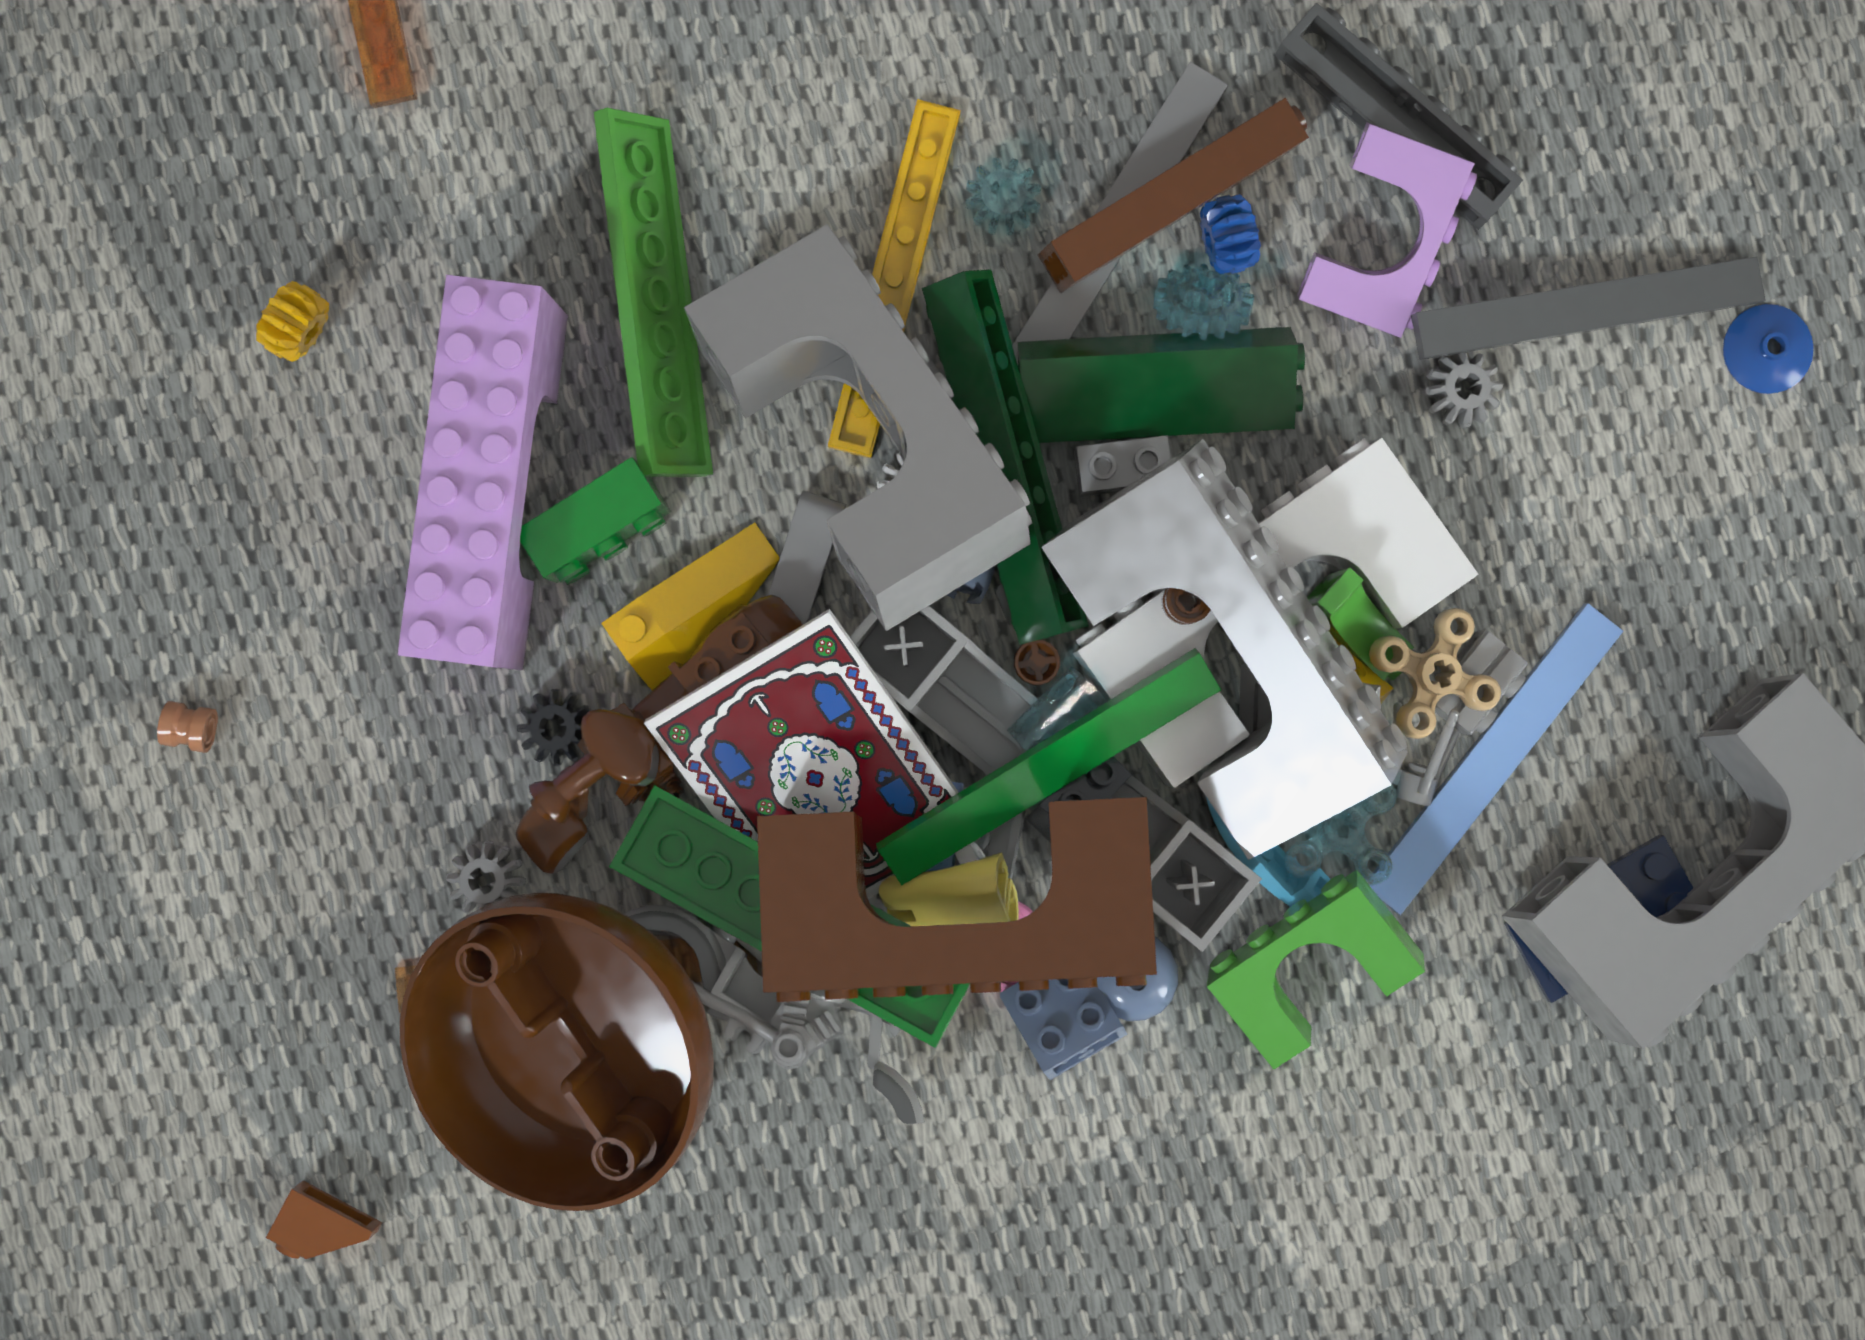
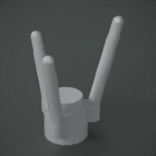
M1396 702L1393 707V724L1395 725L1396 714L1402 707V704ZM1453 709L1450 711L1428 766L1409 762L1407 770H1404L1402 763L1392 783L1398 785L1395 794L1397 798L1424 806H1431L1439 778L1460 734V731L1454 728L1459 716L1458 710Z

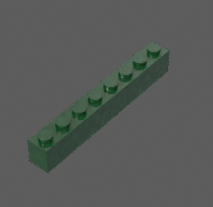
M992 270L962 271L923 287L926 312L934 331L938 346V356L943 365L946 379L954 394L951 400L958 410L965 407L970 412L979 429V432L976 433L979 440L984 446L988 443L994 446L1004 464V468L1001 471L1009 482L1016 479L1021 484L1030 501V504L1026 506V510L1032 520V524L1028 526L1030 545L997 564L999 579L1005 590L1011 612L1012 626L1016 631L1019 645L1087 627L1089 624L1085 612L1041 548L1062 530V525Z

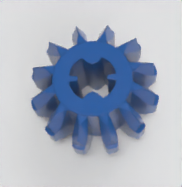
M1241 194L1234 196L1225 195L1205 203L1200 212V227L1202 230V240L1205 245V253L1209 256L1210 265L1219 274H1234L1255 266V263H1258L1260 258L1259 249L1261 243L1258 236L1259 229L1255 222V215H1253L1251 210V204Z

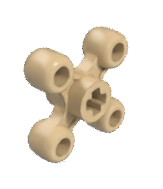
M1451 608L1443 610L1438 614L1433 626L1435 633L1434 643L1425 652L1416 653L1412 651L1405 641L1395 636L1380 637L1370 647L1369 657L1375 668L1388 673L1403 672L1409 677V681L1413 686L1411 699L1399 709L1395 719L1396 725L1406 737L1421 739L1433 732L1437 721L1435 707L1438 701L1445 695L1455 694L1461 698L1465 706L1477 711L1490 710L1500 700L1501 688L1494 678L1483 674L1467 675L1462 671V667L1457 660L1459 648L1471 638L1475 628L1473 618L1463 609ZM1453 620L1458 625L1457 631L1454 634L1450 628ZM1388 647H1391L1393 650L1391 661H1387L1385 656ZM1434 666H1439L1441 672L1435 676L1436 681H1431L1429 674L1435 671ZM1482 686L1484 694L1479 700L1477 690ZM1417 713L1419 715L1420 722L1418 726L1414 728L1412 724V718Z

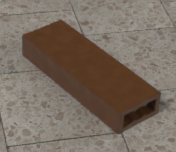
M1285 97L1051 241L1038 254V257L1059 292L1063 293L1204 206L1205 203L1212 201L1288 154L1309 138L1305 131L1307 123L1303 114L1295 105L1290 106Z

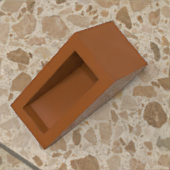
M302 1181L291 1189L266 1238L276 1243L275 1248L288 1257L309 1259L369 1240L380 1229L382 1222L319 1188Z

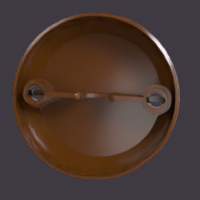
M559 893L514 895L492 902L461 918L431 944L421 956L412 972L403 996L400 1014L402 1062L410 1090L421 1114L436 1137L466 1169L486 1184L526 1203L553 1210L586 1211L618 1205L642 1194L656 1184L680 1160L698 1132L708 1109L713 1087L714 1059L711 1032L705 1009L697 990L683 966L657 937L629 916L609 906L589 899Z

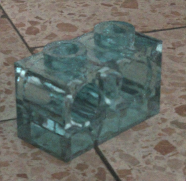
M1071 666L1007 731L1028 751L1108 702V700L1080 672Z

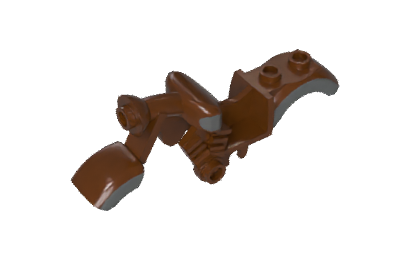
M768 595L747 605L740 604L710 631L686 663L682 665L677 661H673L668 666L672 674L654 688L633 709H629L623 702L612 710H591L583 717L581 723L582 739L577 746L585 756L562 770L560 775L553 781L544 780L529 785L530 793L533 796V799L530 801L532 806L523 815L515 835L518 842L540 870L550 874L561 871L588 841L589 831L582 820L587 816L588 788L605 775H609L621 782L615 794L625 806L630 805L631 802L632 804L637 803L638 800L645 802L654 785L677 798L681 797L684 789L680 785L682 781L673 770L675 764L644 724L645 719L802 626L803 624L780 597Z

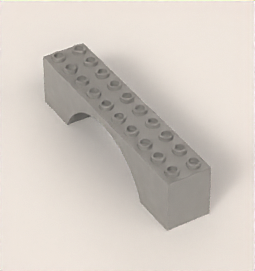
M930 606L925 607L887 631L871 610L850 636L891 697L987 775L1069 726L1068 723L1017 682L968 637ZM1131 775L1110 799L1147 797L1153 912L1203 952L1262 878L1190 819ZM1039 801L1038 803L1034 804L1033 806H1031V807L1028 808V809L1031 810V811H1033V809H1034L1041 801Z

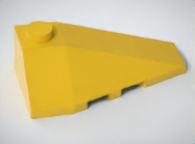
M754 522L642 594L601 624L625 659L648 687L653 690L672 674L668 666L673 661H677L682 665L686 663L699 644L716 625L740 604L747 605L776 567L780 557Z

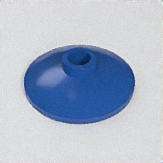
M1763 304L1745 310L1733 320L1725 334L1723 356L1730 374L1745 388L1763 394L1779 393L1796 385L1807 373L1813 358V340L1807 325L1795 312L1783 306ZM1770 339H1774L1779 343L1780 351L1778 354H1773L1768 350L1767 344Z

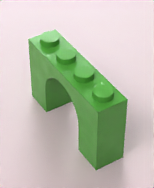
M1355 870L1346 877L1343 874L1333 877L1322 887L1321 894L1309 902L1305 899L1296 902L1284 913V919L1272 927H1269L1267 924L1259 927L1249 935L1245 945L1234 952L1231 949L1225 950L1210 963L1207 988L1273 1069H1276L1311 1046L1312 1026L1287 997L1276 978V970L1279 964L1293 950L1313 943L1331 944L1346 950L1358 960L1386 997L1425 972L1423 952L1358 870Z

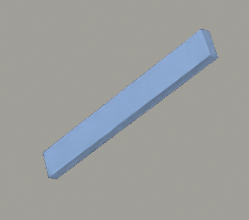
M1589 603L1583 604L1528 674L1520 689L1510 697L1491 725L1480 735L1433 795L1431 806H1425L1367 879L1366 882L1381 901L1396 913L1401 915L1623 633L1622 629Z

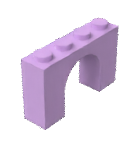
M1366 122L1349 166L1354 170L1401 187L1409 193L1419 212L1420 227L1417 240L1411 251L1400 262L1386 269L1374 271L1362 270L1314 252L1299 288L1298 299L1400 338L1405 328L1412 330L1411 315L1421 312L1422 304L1417 302L1423 285L1428 287L1432 285L1440 266V261L1435 260V256L1441 242L1448 244L1457 227L1459 218L1453 216L1459 199L1467 200L1476 182L1477 174L1471 172L1475 163Z

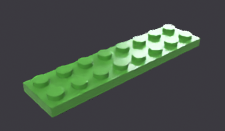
M604 108L594 112L637 464L646 477H703L713 475L697 340L684 309L685 306L692 303L669 120Z

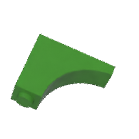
M1349 567L1327 575L1307 596V599L1312 606H1318L1326 615L1330 624V634L1383 681L1387 677L1391 680L1396 679L1402 672H1383L1373 666L1369 657L1371 645L1380 637L1395 636L1405 641L1409 649L1412 650L1414 646L1393 628L1371 602L1362 586L1364 580ZM1388 647L1385 652L1387 661H1391L1393 658L1391 647Z

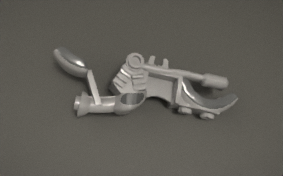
M667 901L665 905L643 906L623 913L645 927L654 936H674L687 942L694 949L699 960L703 987L694 981L692 983L697 990L701 1002L710 1007L707 1013L713 1017L728 1021L724 1033L732 1041H736L739 1034L744 1030L751 1033L752 1039L747 1044L746 1050L752 1054L760 1053L768 1041L771 1042L774 1062L786 1070L802 1067L808 1062L810 1055L843 1034L836 1006L871 1016L867 1067L874 1069L873 1086L888 1099L897 1117L904 1124L925 1123L921 1104L911 1085L895 1069L880 1062L882 1021L890 1025V1033L894 1038L900 1032V1028L847 999L825 1000L824 990L810 991L811 1000L776 1002V992L763 993V977L752 968L747 959L748 955L742 949L733 945L737 940L736 937L714 925L709 929L696 920L698 916L675 903L671 904Z

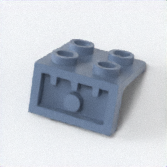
M1068 979L1049 980V990L1019 991L1018 982L1000 993L1001 1000L1040 1068L1049 1080L1054 1079L1128 1035L1107 998L1098 987L1068 989Z

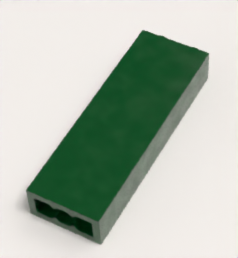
M1291 327L1017 342L1018 368L1039 443L1295 429L1296 412L1303 411V389L1301 385H1297V370H1304L1305 350L1303 343H1297Z

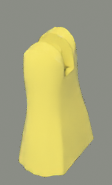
M1002 852L949 868L923 872L904 885L900 884L895 875L889 876L879 886V896L883 905L887 908V913L910 926L996 923L1019 919L1017 891L1012 879L1008 878V867Z

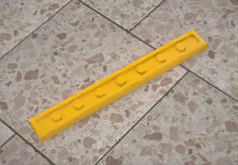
M919 99L916 102L872 272L881 291V294L878 295L885 306L890 303L895 306L905 327L961 110ZM844 383L828 448L871 459L880 423L860 394Z

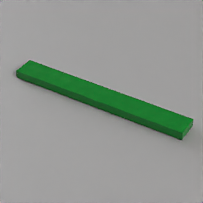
M1194 648L876 843L877 849L900 884L904 885L1221 691V688L1199 651Z

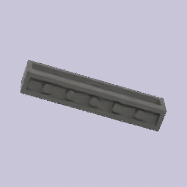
M1316 2L1282 41L1275 56L1362 131L1366 122L1475 163L1471 172L1477 174L1476 179H1487L1493 184L1495 189L1494 198L1491 200L1474 185L1467 200L1459 199L1455 211L1479 230L1523 181L1516 174V166L1505 156L1500 154L1495 156L1482 145V137L1473 128L1467 125L1460 126L1448 115V108L1439 99L1431 95L1426 97L1414 86L1415 82L1408 72L1398 66L1391 67L1380 57L1379 49L1373 42L1365 37L1358 38L1345 27V20L1338 12L1329 7L1324 9ZM1309 33L1320 35L1325 42L1324 53H1319L1302 37Z

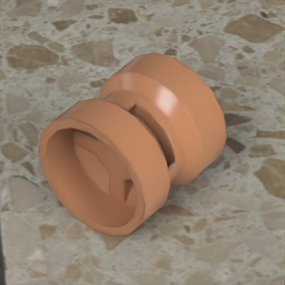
M168 701L164 705L158 721L157 739L159 744L170 747L184 744L188 745L191 751L207 753L214 743L218 713L216 709L199 707L193 710L188 709L185 703Z

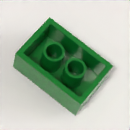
M630 457L522 525L520 542L544 579L556 583L565 581L569 585L588 574L590 570L587 565L595 559L603 557L607 561L626 550L628 545L625 541L637 533H642L643 537L663 527L667 523L664 516L672 511L651 478L646 477L637 461Z

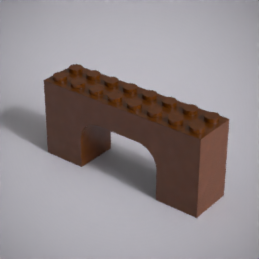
M1147 797L1049 802L1052 881L1049 892L1042 904L1028 916L1015 921L911 927L890 924L876 913L867 897L862 817L855 812L757 816L763 993L776 992V1002L811 1000L810 991L824 990L825 1000L858 998V988H873V998L906 996L905 986H922V995L953 994V984L970 983L971 993L1000 992L1001 982L1019 981V991L1049 990V980L1068 979V989L1098 987L1097 977H1116V986L1147 985L1146 975H1157Z

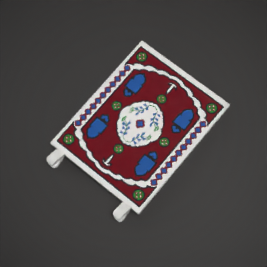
M830 609L645 719L644 722L713 817L757 842V816L855 812L862 817L865 889L868 899L879 893V886L882 881L894 875L879 853L876 843L959 793ZM974 842L955 853L960 864L985 858L983 851Z

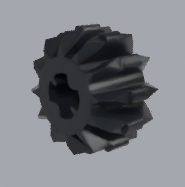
M551 689L549 703L540 693L533 696L538 711L531 707H522L521 713L525 717L530 718L531 723L517 725V731L521 733L531 732L532 737L521 744L524 750H529L539 745L535 753V761L543 762L550 752L553 766L562 765L564 752L571 761L580 759L579 752L574 744H578L582 739V722L580 718L584 717L592 709L589 705H583L573 710L578 701V694L571 692L562 704L560 689ZM561 716L565 721L561 724V726H566L565 735H555L551 738L548 732L552 731V729L546 728L548 720H558Z

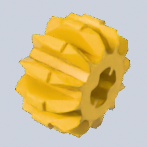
M295 281L289 282L285 286L280 287L273 298H269L267 307L261 311L262 317L256 324V341L279 358H285L291 362L298 360L307 354L312 345L316 344V339L323 332V326L328 320L329 302L305 284L301 285Z

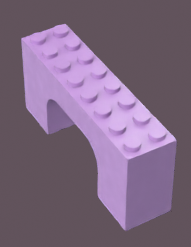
M446 275L398 656L523 670L534 581L522 577L519 551L532 440L540 402L557 404L568 318L564 310L542 286Z

